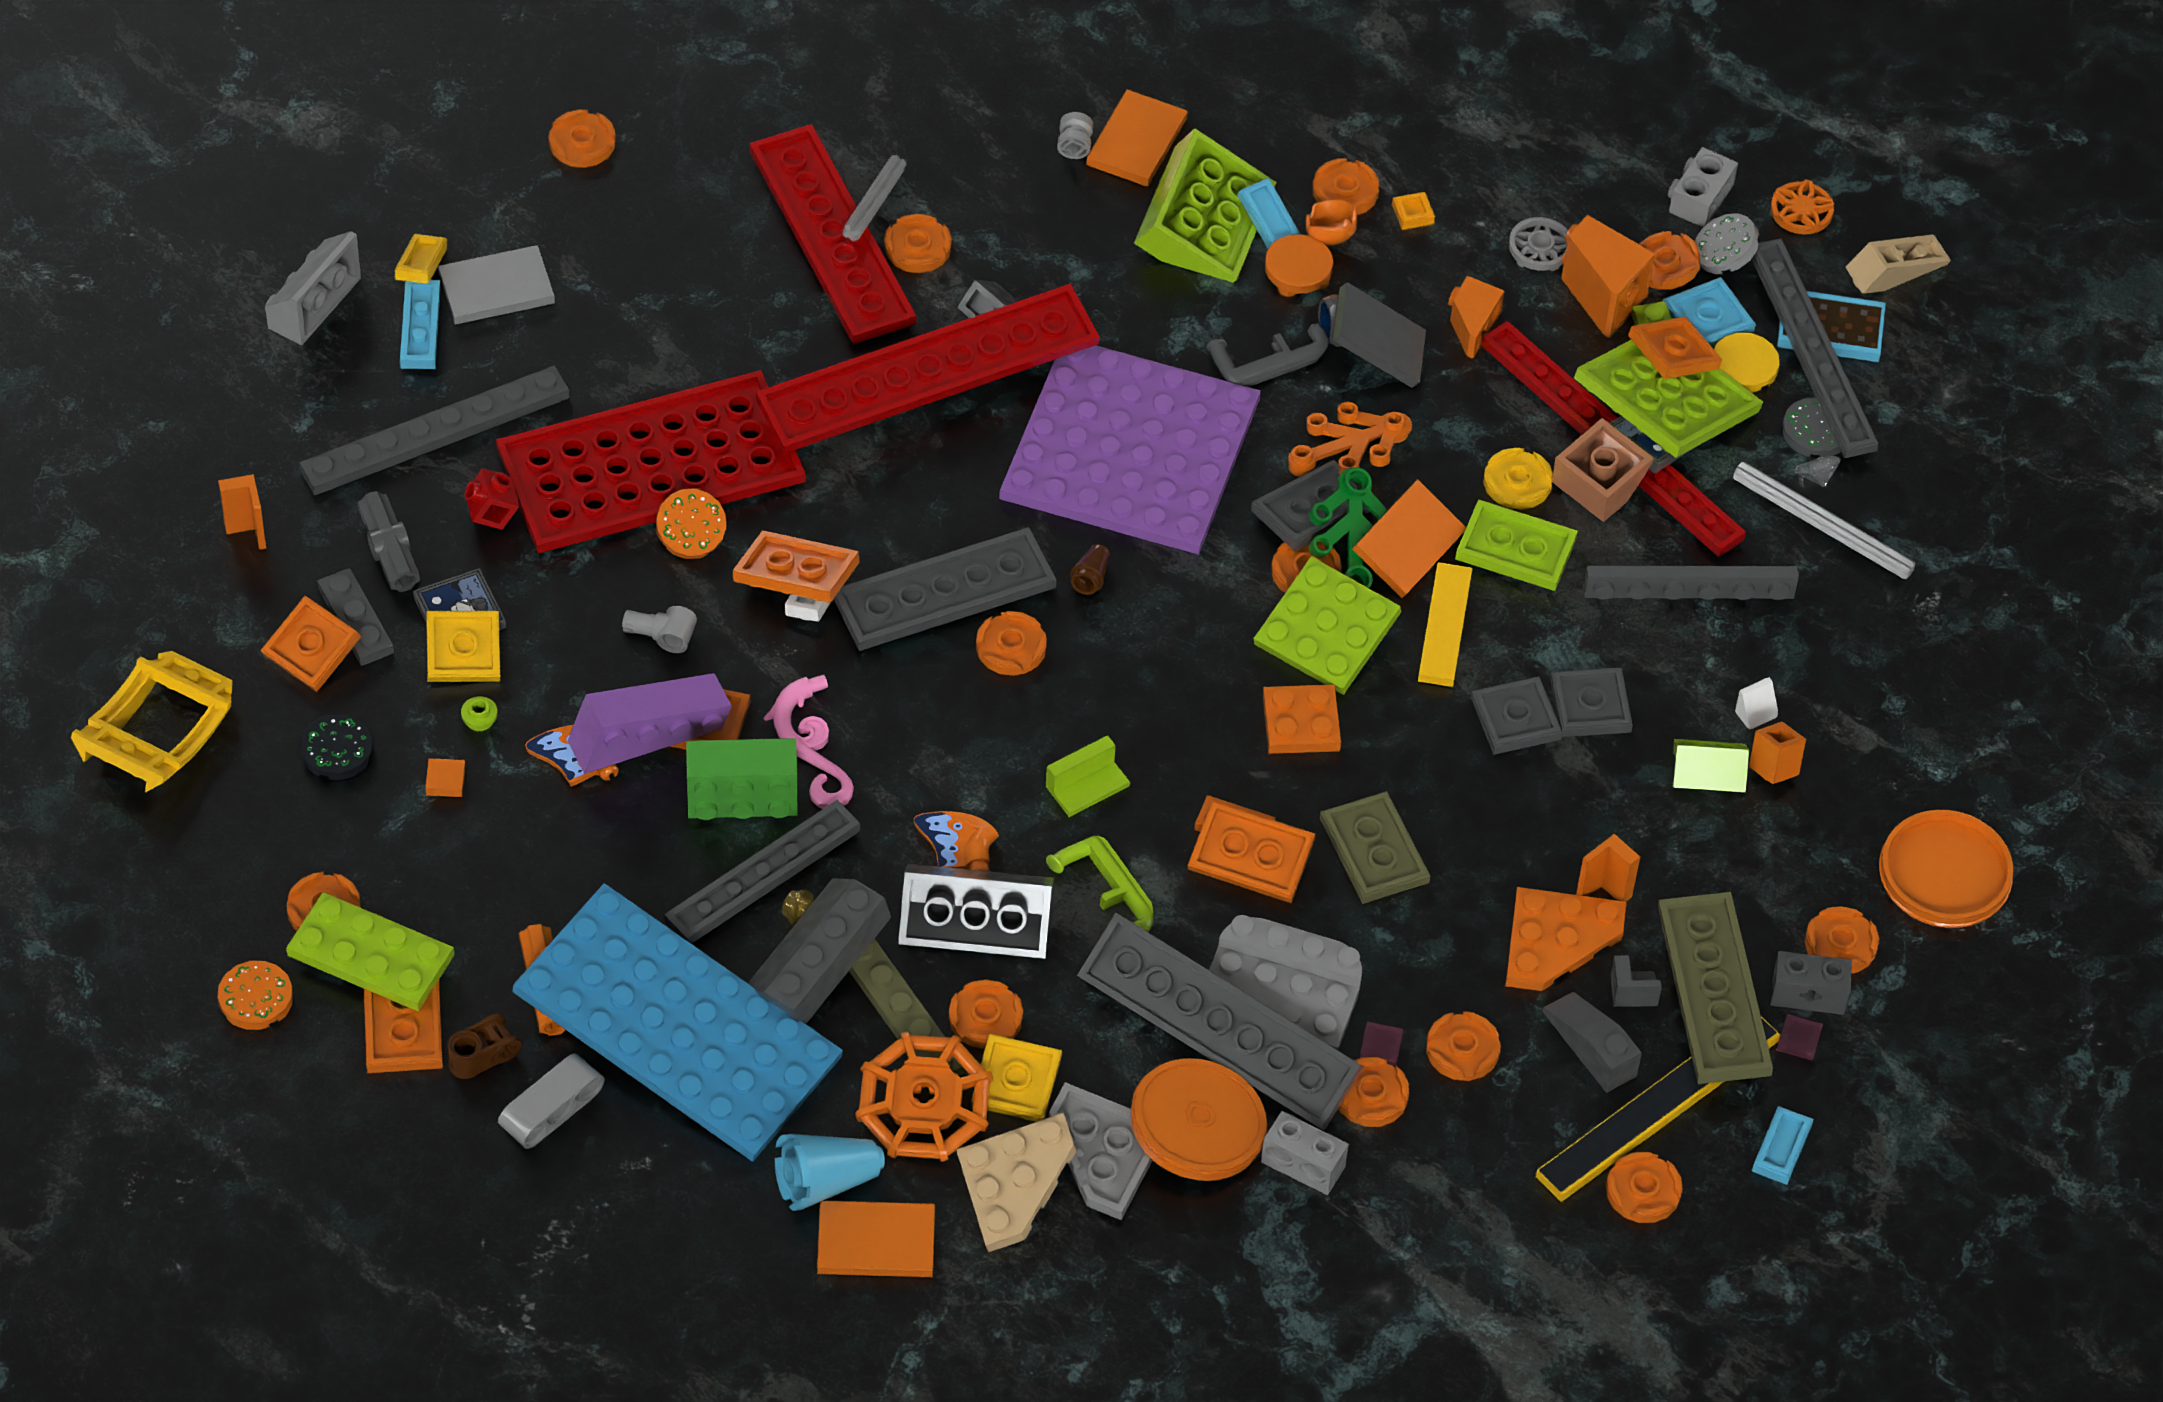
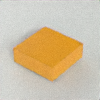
M1425 192L1393 197L1392 206L1402 230L1434 224L1435 215Z

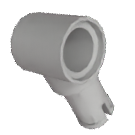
M682 606L669 607L666 613L658 612L656 615L626 610L622 627L624 628L623 632L651 636L653 640H657L658 645L668 652L683 653L688 648L697 617L691 610Z

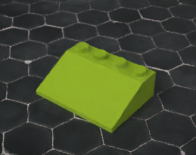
M1194 128L1174 147L1134 244L1162 262L1234 283L1238 278L1257 231L1240 201L1238 193L1240 190L1269 177ZM1269 178L1273 187H1275L1276 182Z

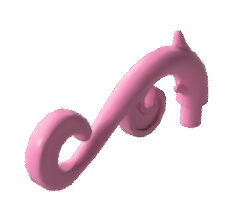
M824 674L811 679L803 677L790 683L781 691L775 704L764 717L765 721L774 720V727L780 739L796 738L797 757L839 780L841 790L835 793H827L822 788L823 783L827 781L826 774H819L812 781L809 795L811 801L821 809H824L836 800L843 806L847 805L854 791V786L849 776L840 767L816 752L828 743L829 729L827 723L822 718L815 716L804 718L799 724L798 732L800 734H809L807 737L799 736L793 730L791 724V714L797 704L799 707H803L804 700L812 697L814 692L828 688Z

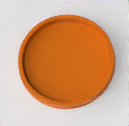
M1929 810L1906 818L1892 830L1880 853L1879 873L1889 897L1906 914L1929 925L1944 928H1960L1972 926L1988 919L2005 904L2013 883V862L2005 842L1986 823L1971 815L1957 811Z
M1192 1058L1169 1061L1146 1074L1137 1085L1133 1094L1130 1118L1136 1140L1154 1162L1176 1175L1202 1181L1225 1179L1247 1168L1263 1147L1264 1138L1267 1135V1117L1262 1101L1253 1087L1244 1078L1223 1065L1208 1060Z

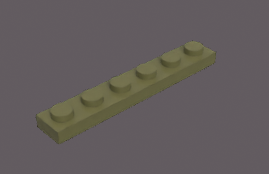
M874 939L849 972L895 1037L899 1039L901 1033L907 1031L910 1035L945 1037ZM914 1050L918 1057L939 1058L942 1052ZM954 1057L951 1058L948 1063L950 1069L955 1075L956 1073L958 1076L964 1074L965 1069Z

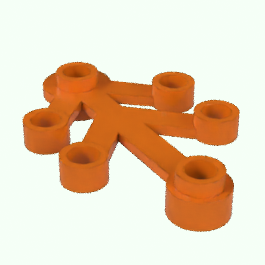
M1352 402L1341 403L1337 408L1338 421L1345 425L1355 423L1369 427L1362 430L1329 423L1324 414L1313 413L1307 417L1308 433L1314 436L1326 435L1339 439L1314 448L1306 445L1294 447L1288 455V468L1293 475L1301 477L1316 469V461L1349 450L1348 455L1342 456L1339 459V474H1341L1345 469L1351 468L1346 466L1359 467L1369 442L1381 438L1379 444L1373 445L1369 450V460L1376 467L1386 466L1390 462V452L1394 443L1403 442L1411 432V419L1399 412H1390L1383 416L1359 412L1356 404Z

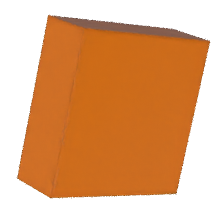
M429 759L425 788L426 796L463 797L465 760Z

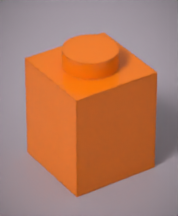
M1784 722L1756 730L1749 767L1772 784L1799 775L1806 738Z

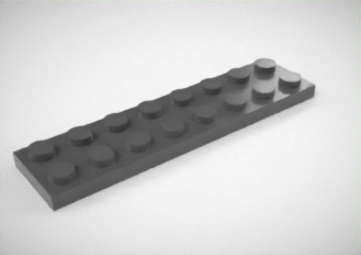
M1115 913L1077 975L1210 1060L1233 1070L1250 1085L1324 1131L1364 1067L1118 913Z

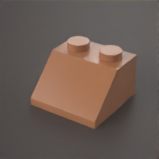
M1601 418L1555 458L1552 482L1602 522H1605L1627 503L1652 465L1654 458Z

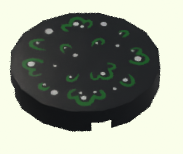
M342 714L324 716L311 723L302 734L300 743L304 765L313 774L319 777L320 774L329 776L330 780L351 778L363 771L369 764V759L374 750L372 736L368 727L361 720Z

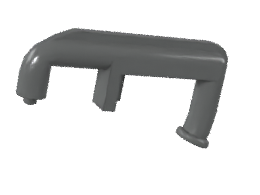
M1311 324L1308 334L1314 343L1291 351L1279 333L1274 335L1273 343H1271L1275 354L1237 368L1226 351L1227 343L1225 340H1211L1207 344V350L1211 352L1215 364L1227 382L1250 387L1315 363L1328 348L1329 340L1321 324Z

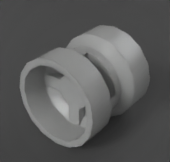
M1071 112L1061 118L1058 151L1064 157L1080 159L1089 154L1093 121L1088 115L1081 112Z

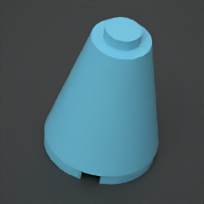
M786 1134L781 1135L776 1143V1148L782 1147V1157L775 1158L777 1183L783 1199L792 1200L793 1204L789 1208L793 1211L805 1209L879 1176L880 1170L885 1165L882 1148L876 1146L875 1142L869 1139Z

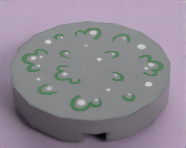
M1735 213L1725 214L1705 225L1695 239L1700 251V265L1702 268L1713 274H1723L1722 271L1730 269L1732 272L1749 262L1759 246L1757 241L1759 232L1754 223L1747 216Z

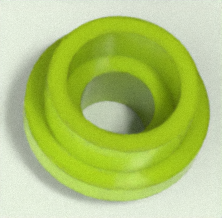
M473 697L463 704L461 717L470 729L484 731L489 729L495 722L497 707L487 697Z

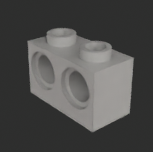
M1702 147L1695 158L1690 157L1687 160L1682 178L1673 181L1668 192V197L1671 198L1669 212L1701 227L1707 225L1734 185L1738 162Z
M1281 1111L1264 1138L1261 1162L1328 1195L1345 1169L1349 1144Z

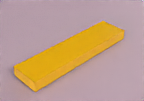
M1440 562L1437 564L1418 682L1453 687L1471 581V567Z

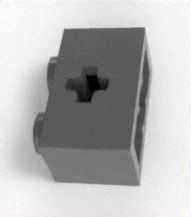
M1778 951L1772 975L1770 1006L1844 1015L1851 989L1852 960Z

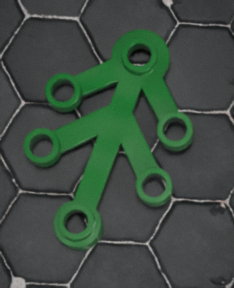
M1351 467L1345 469L1339 475L1337 481L1338 490L1324 502H1318L1310 509V521L1317 526H1323L1331 519L1333 511L1347 501V515L1325 534L1317 535L1310 542L1309 551L1316 558H1324L1331 552L1333 545L1348 533V570L1344 575L1370 588L1373 582L1372 574L1363 566V560L1352 550L1359 540L1373 527L1362 514V504L1376 517L1375 523L1388 510L1371 492L1372 480L1369 473L1362 468ZM1349 482H1354L1358 490L1354 489ZM1316 510L1323 511L1325 518L1319 517ZM1316 542L1322 543L1325 546V551L1320 550Z

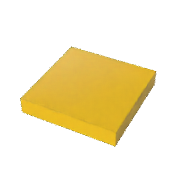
M427 611L428 682H500L499 611Z
M989 1034L981 1066L986 1071H990L993 1076V1081L990 1083L987 1110L1035 1122L1044 1120L1059 1069L1062 1050ZM974 1092L971 1099V1107H973Z

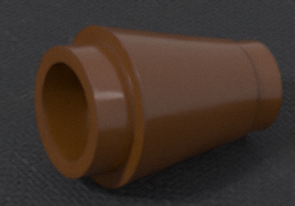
M1100 544L1092 545L1070 572L1071 585L1077 592L1091 595L1102 588L1110 557V552L1105 546Z

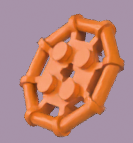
M908 1031L901 1033V1037L870 1062H864L860 1069L863 1072L859 1110L855 1113L857 1121L863 1122L887 1149V1155L894 1159L897 1156L940 1159L941 1162L947 1161L949 1155L978 1132L985 1131L989 1125L986 1118L990 1083L993 1081L992 1073L986 1071L963 1046L961 1038L956 1035L949 1038L910 1035ZM914 1050L942 1052L939 1058L918 1057ZM904 1053L907 1054L908 1060L904 1062V1066L898 1071L896 1069L892 1072L885 1070L886 1067ZM954 1057L969 1075L962 1078L957 1073L955 1075L948 1064L951 1058ZM877 1080L887 1083L885 1101L875 1103ZM923 1087L929 1088L930 1094L935 1095L927 1103H920L919 1099L914 1098V1094L921 1093ZM975 1087L971 1112L961 1107L963 1090ZM889 1113L895 1123L900 1126L895 1136L879 1119V1115ZM957 1118L966 1122L943 1141L941 1130L949 1128ZM909 1132L932 1134L935 1143L905 1141Z

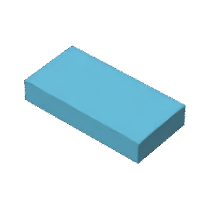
M1269 178L1239 191L1238 197L1268 249L1276 240L1284 236L1300 234Z
M1778 1106L1754 1162L1752 1172L1787 1185L1812 1127L1813 1119Z

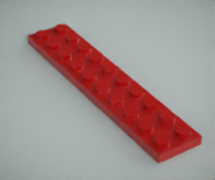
M1070 283L757 391L756 401L783 454L1098 345L1100 336Z

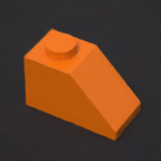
M1469 276L1466 277L1461 287L1455 286L1450 295L1448 305L1452 306L1450 321L1466 356L1473 359L1481 347L1482 337L1490 332L1501 313L1504 290Z

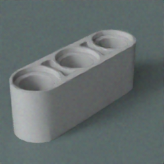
M576 1053L571 1054L508 1104L500 1114L498 1123L524 1148H532L592 1100L601 1090L605 1079L581 1056Z

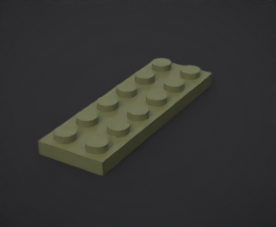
M1731 892L1659 900L1658 911L1698 1084L1772 1076L1773 1066Z

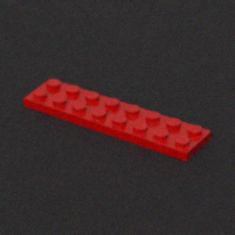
M810 124L750 143V153L853 345L916 325V314L868 226L857 241H851L850 238L843 236L842 231L845 228V224L857 206L813 125Z

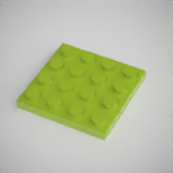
M1632 340L1578 367L1574 379L1589 392L1600 398L1613 411L1623 416L1640 432L1646 434L1675 458L1755 415L1760 411L1763 404L1762 400L1720 368L1664 379Z

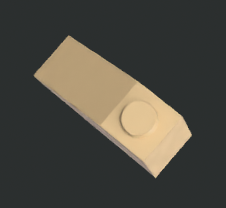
M1934 234L1869 242L1846 266V269L1853 278L1855 286L1860 289L1862 294L1888 290L1946 266L1951 260Z

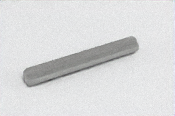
M897 155L889 158L845 224V228L842 231L845 238H850L851 241L859 240L904 172L906 166L904 159H899Z

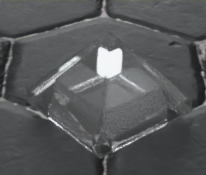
M1822 456L1798 465L1794 470L1796 474L1825 487L1839 465L1840 459L1836 456Z

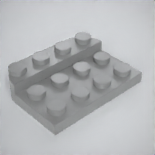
M1246 915L1235 917L1232 923L1223 930L1209 969L1214 974L1336 1050H1339L1356 1004L1362 977L1360 954L1355 948L1349 947L1337 940L1267 919L1248 917Z

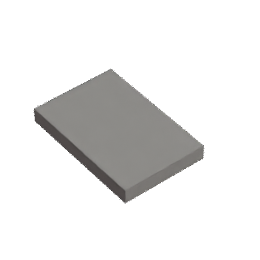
M538 245L438 266L439 276L454 324L555 303L554 293Z

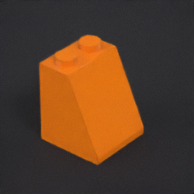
M1587 215L1578 225L1573 224L1565 236L1567 246L1561 259V263L1564 264L1561 279L1606 337L1611 338L1631 316L1632 307L1641 305L1647 298L1655 253Z

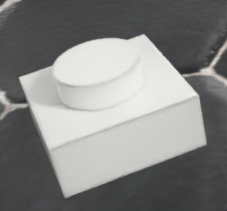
M791 594L785 603V615L819 622L830 603Z

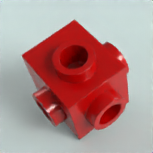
M481 468L474 480L470 481L465 489V499L468 503L472 522L503 530L519 508L518 494L515 491L513 478L504 473Z

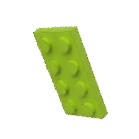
M324 892L286 947L287 956L418 1012L454 957V947Z

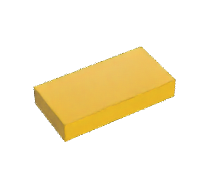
M414 234L395 268V280L429 284L447 250V238Z

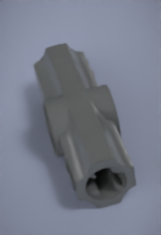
M378 491L368 493L358 502V510L367 529V539L375 561H380L391 590L395 589L399 592L410 590L420 581V577L410 553V543L406 529L402 522L397 521L387 494H381Z

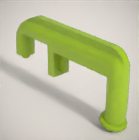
M1092 836L1070 845L1054 855L1050 854L1047 856L1046 862L1049 868L1055 873H1062L1065 866L1089 855L1112 888L1102 893L1100 907L1105 910L1125 901L1138 919L1133 923L1147 932L1150 931L1154 922L1152 902L1105 838Z

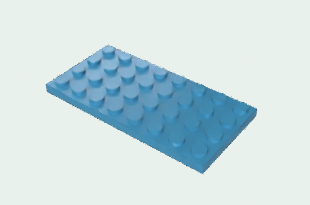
M605 883L513 984V993L752 1162L834 1067L843 1053V1050L802 1021H796L757 993L756 989Z

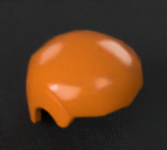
M1326 200L1317 202L1312 206L1311 216L1306 215V231L1308 235L1323 242L1325 245L1333 246L1344 243L1356 231L1357 210L1348 201Z

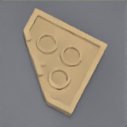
M1064 1113L956 1150L988 1252L1026 1239L1032 1228L1031 1223L1040 1207L1044 1208L1057 1186L1058 1176L1066 1163L1069 1164L1077 1152Z

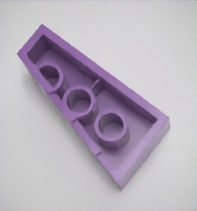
M714 673L586 694L568 738V743L584 774L720 730L726 721L731 704Z

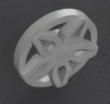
M1533 217L1525 219L1512 229L1509 239V250L1517 264L1521 267L1541 271H1555L1563 265L1561 263L1563 254L1558 257L1557 253L1566 251L1567 242H1565V236L1568 230L1559 222L1549 218ZM1536 226L1532 233L1521 232L1526 228ZM1550 228L1558 232L1562 237L1553 236ZM1516 245L1522 249L1521 252H1519ZM1530 253L1532 254V256H1530V257H1528V258L1525 257L1526 255H1528V254H1530ZM1545 256H1549L1552 260L1549 261Z

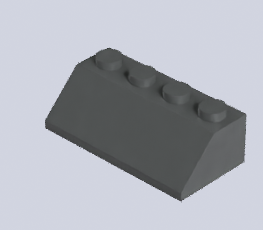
M907 864L904 874L898 944L1045 959L1054 878Z
M832 878L748 984L755 988L757 993L796 1021H802L806 1024L891 919L885 898L855 879Z

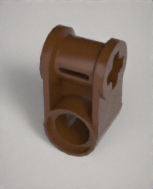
M501 1014L489 1015L480 1022L451 1036L448 1042V1065L450 1072L460 1079L473 1078L497 1064L514 1058L521 1050L522 1043L518 1037L510 1034L505 1026V1018Z

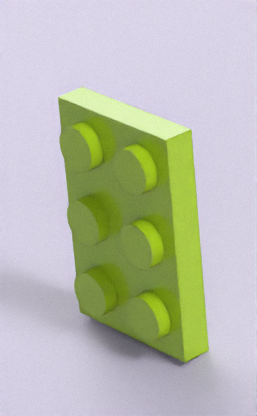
M1478 499L1456 551L1455 560L1555 591L1576 542L1578 531Z

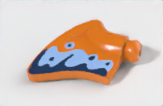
M573 725L549 730L530 739L525 744L529 754L557 768L563 774L570 787L594 775H600L603 780L609 781L611 773L614 777L618 774L619 769L616 764L584 774L568 743Z
M951 811L929 812L914 817L915 827L930 843L936 853L938 867L990 872L988 867L990 865L989 847L999 837L998 832L991 824L974 815Z

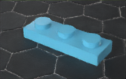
M430 280L429 284L405 281L400 351L401 369H435L440 280Z

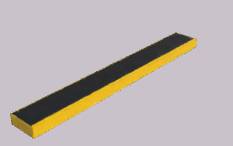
M1761 1017L1769 1049L1779 1042L1780 1034ZM1690 1057L1539 1168L1536 1178L1560 1202L1564 1201L1723 1082L1698 1084L1693 1060Z

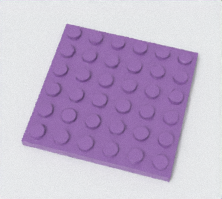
M1096 345L1055 359L1003 481L999 499L1199 555L1259 403L1261 391Z

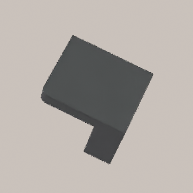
M1629 955L1614 956L1610 974L1614 1007L1658 1006L1662 986L1661 981L1656 980L1655 972L1631 971Z

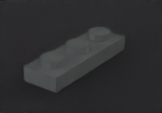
M350 568L317 580L318 590L331 613L361 635L359 641L352 648L361 666L394 653L390 638Z

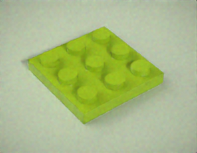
M1311 556L1253 638L1254 645L1325 685H1335V690L1344 695L1400 615L1401 606Z

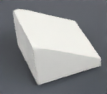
M1770 677L1739 691L1735 712L1748 729L1758 727L1778 716L1773 682Z

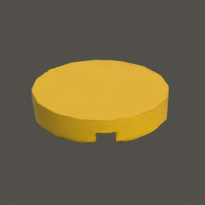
M1734 333L1725 336L1715 345L1714 350L1722 359L1720 369L1751 393L1760 391L1763 386L1771 385L1774 382L1780 366L1779 354L1773 344L1765 338L1752 333Z
M1510 448L1501 450L1493 455L1488 461L1483 483L1487 494L1496 503L1506 508L1518 510L1534 508L1544 502L1551 493L1553 472L1550 464L1540 454L1534 451L1533 454L1524 452L1525 449Z

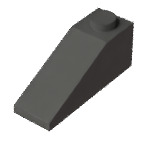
M1575 992L1543 1008L1542 1012L1606 1093L1637 1077L1642 1052L1619 1024Z

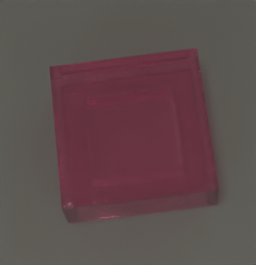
M1787 1014L1777 1051L1813 1061L1823 1024Z
M1367 1022L1360 1058L1379 1057L1387 1060V1064L1395 1066L1399 1055L1403 1029Z

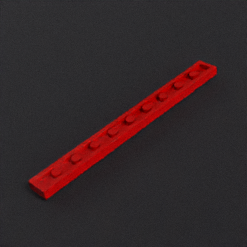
M1504 322L1482 337L1481 346L1581 435L1601 418L1608 423L1617 419L1614 414L1510 322ZM1670 464L1656 474L1648 469L1638 486L1718 557H1721L1744 540L1746 531Z

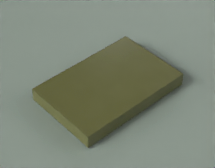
M1387 791L1320 812V820L1362 904L1430 882V874Z

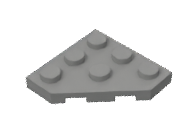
M1065 1082L1049 1111V1118L1062 1113L1066 1117L1077 1151L1069 1163V1167L1086 1206L1122 1220L1153 1160L1144 1152L1135 1138L1131 1126L1130 1108Z

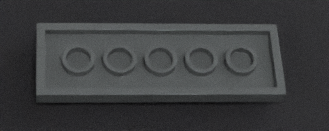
M1027 527L842 586L834 597V601L858 650L861 651L1056 588V578L1030 528Z

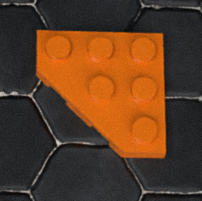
M1517 887L1505 986L1543 991L1553 985L1556 978L1567 971L1573 972L1593 959L1595 953L1606 946L1612 947L1620 942L1624 931L1626 902Z

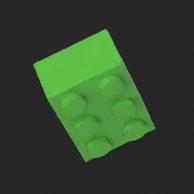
M796 738L686 741L688 818L710 820L724 817L747 819L763 816L775 818L798 816Z

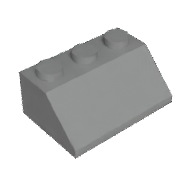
M350 231L325 239L316 250L310 251L304 264L296 272H292L289 275L285 285L277 294H273L268 299L265 306L268 329L300 345L306 342L361 279L357 234Z

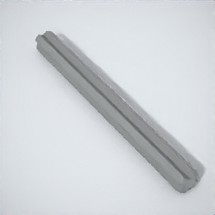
M1741 462L1735 469L1733 478L1902 579H1907L1914 571L1915 562L1750 464Z

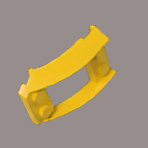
M173 651L158 653V658L150 661L140 657L137 659L135 668L119 690L99 711L88 719L87 726L80 731L75 729L72 732L71 739L83 762H86L94 755L135 777L145 780L146 793L164 783L182 768L207 742L231 707L232 680ZM156 682L208 707L194 728L169 753L122 730L142 705Z

